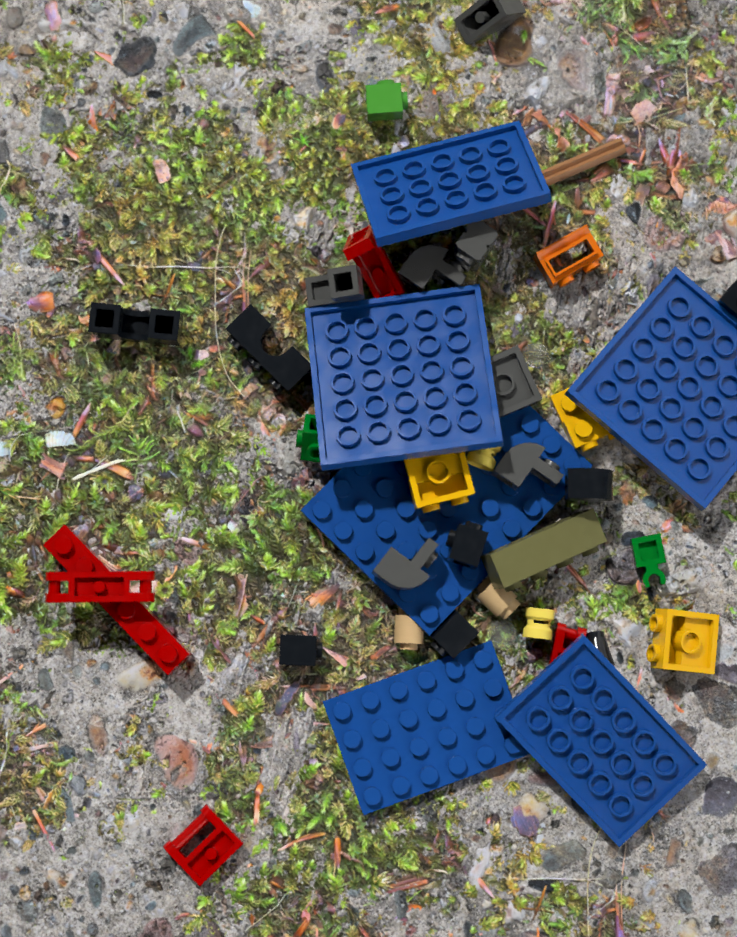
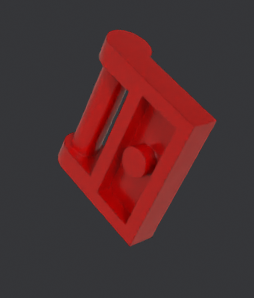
M208 804L200 810L201 814L173 841L169 840L163 846L166 852L199 886L244 844ZM210 822L216 829L186 857L181 852V849Z

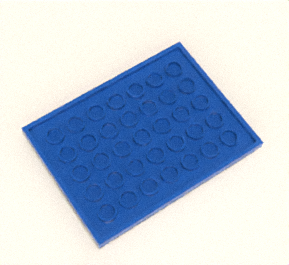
M531 406L500 418L503 447H501L500 452L496 453V456H493L496 460L495 467L512 447L522 443L539 444L545 447L539 458L543 461L547 458L555 462L560 467L559 472L564 474L558 485L554 488L529 472L520 487L515 491L491 475L493 471L482 470L468 464L475 490L474 495L468 496L469 502L452 506L451 501L439 503V510L423 513L422 508H414L404 460L342 468L300 512L430 636L488 575L481 558L475 570L446 561L450 547L445 546L450 529L456 530L459 523L465 525L466 521L482 525V531L488 532L482 555L526 536L565 495V470L567 468H591L593 466L576 449L574 450V447ZM465 451L466 458L470 451ZM428 538H431L438 544L434 550L438 554L437 558L428 569L424 566L421 567V570L430 577L417 588L397 590L389 587L372 574V571L391 547L411 561Z

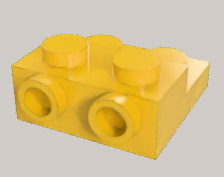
M569 388L549 397L569 443L574 447V450L581 448L582 452L588 451L599 445L597 440L608 436L609 441L615 439L613 435L565 395Z
M465 452L404 460L414 508H422L423 513L439 510V503L451 501L452 506L469 502L468 496L475 494Z
M656 608L655 614L649 620V628L653 632V644L648 646L646 652L647 659L651 662L650 668L715 674L719 615Z

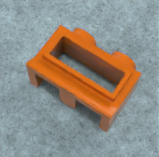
M586 224L535 253L533 259L549 287L552 288L558 285L562 288L575 280L574 275L582 270L587 274L600 266L599 261L604 255ZM585 241L591 254L556 273L549 261Z

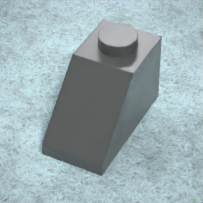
M478 0L454 19L466 45H470L508 27L525 14L526 10L521 0Z

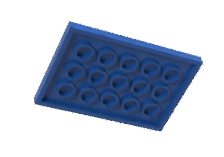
M520 121L351 164L352 174L377 247L552 202L551 192Z
M583 633L495 715V718L618 847L624 844L707 766L702 758Z
M491 640L462 650L454 659L449 655L323 701L363 815L530 755L495 718V715L513 698Z

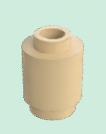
M489 576L476 588L480 592L476 598L496 617L500 616L503 620L508 618L521 604L516 599L517 595L513 591L506 592L505 588L494 589Z
M398 608V615H395L394 643L400 644V650H418V645H424V631L411 617Z

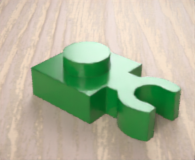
M661 534L630 539L635 568L644 567L645 572L641 579L644 588L650 587L649 577L652 574L658 577L659 585L665 584V575L658 568V564L666 563Z

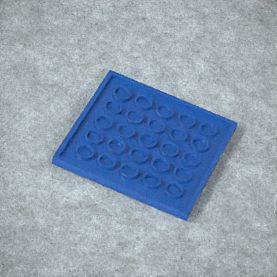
M674 267L566 391L565 395L700 511H703L737 471V318L677 267Z
M480 284L304 308L322 471L503 447Z

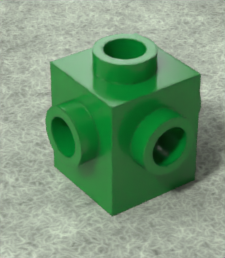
M306 414L303 430H298L296 447L301 448L300 460L317 463L320 462L316 416Z

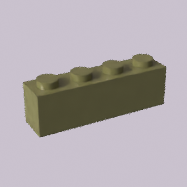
M594 508L579 511L481 555V560L493 588H505V591L509 592L521 587V580L528 577L535 580L547 575V569L554 565L557 568H562L573 563L572 557L578 554H582L585 557L599 551L598 545L607 542Z

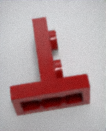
M370 225L350 234L343 252L348 261L353 259L356 265L361 268L362 276L374 298L405 293V288L383 247H377Z

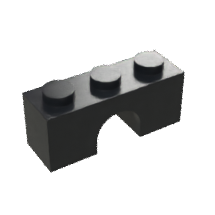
M91 302L88 332L95 338L180 346L183 315L180 311L152 308L151 311H135L123 308L121 305Z
M250 304L226 328V332L229 335L226 340L238 352L243 349L250 356L247 361L259 373L264 370L271 377L268 382L276 391L281 393L284 390L290 395L311 374L310 363L293 346L280 356L267 354L262 348L264 338L273 330L272 325Z

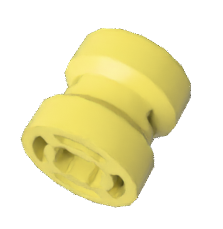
M501 447L470 451L466 458L467 463L482 470L493 471L496 465V460L493 456L500 452Z
M526 607L525 617L527 618V625L523 628L522 637L552 640L553 631L550 625L554 620L555 610ZM534 620H535V621H543L544 623H543V624L534 623Z

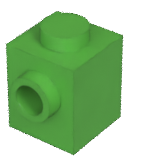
M380 80L375 85H366L368 122L402 119L403 110L408 109L407 92H401V83H394L393 80Z

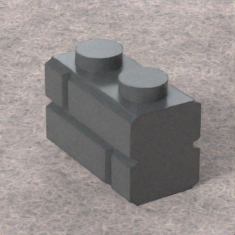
M483 221L470 223L455 244L452 254L453 259H455L454 262L460 265L465 272L469 270L472 272L477 271L485 257L493 249L498 237L497 231Z

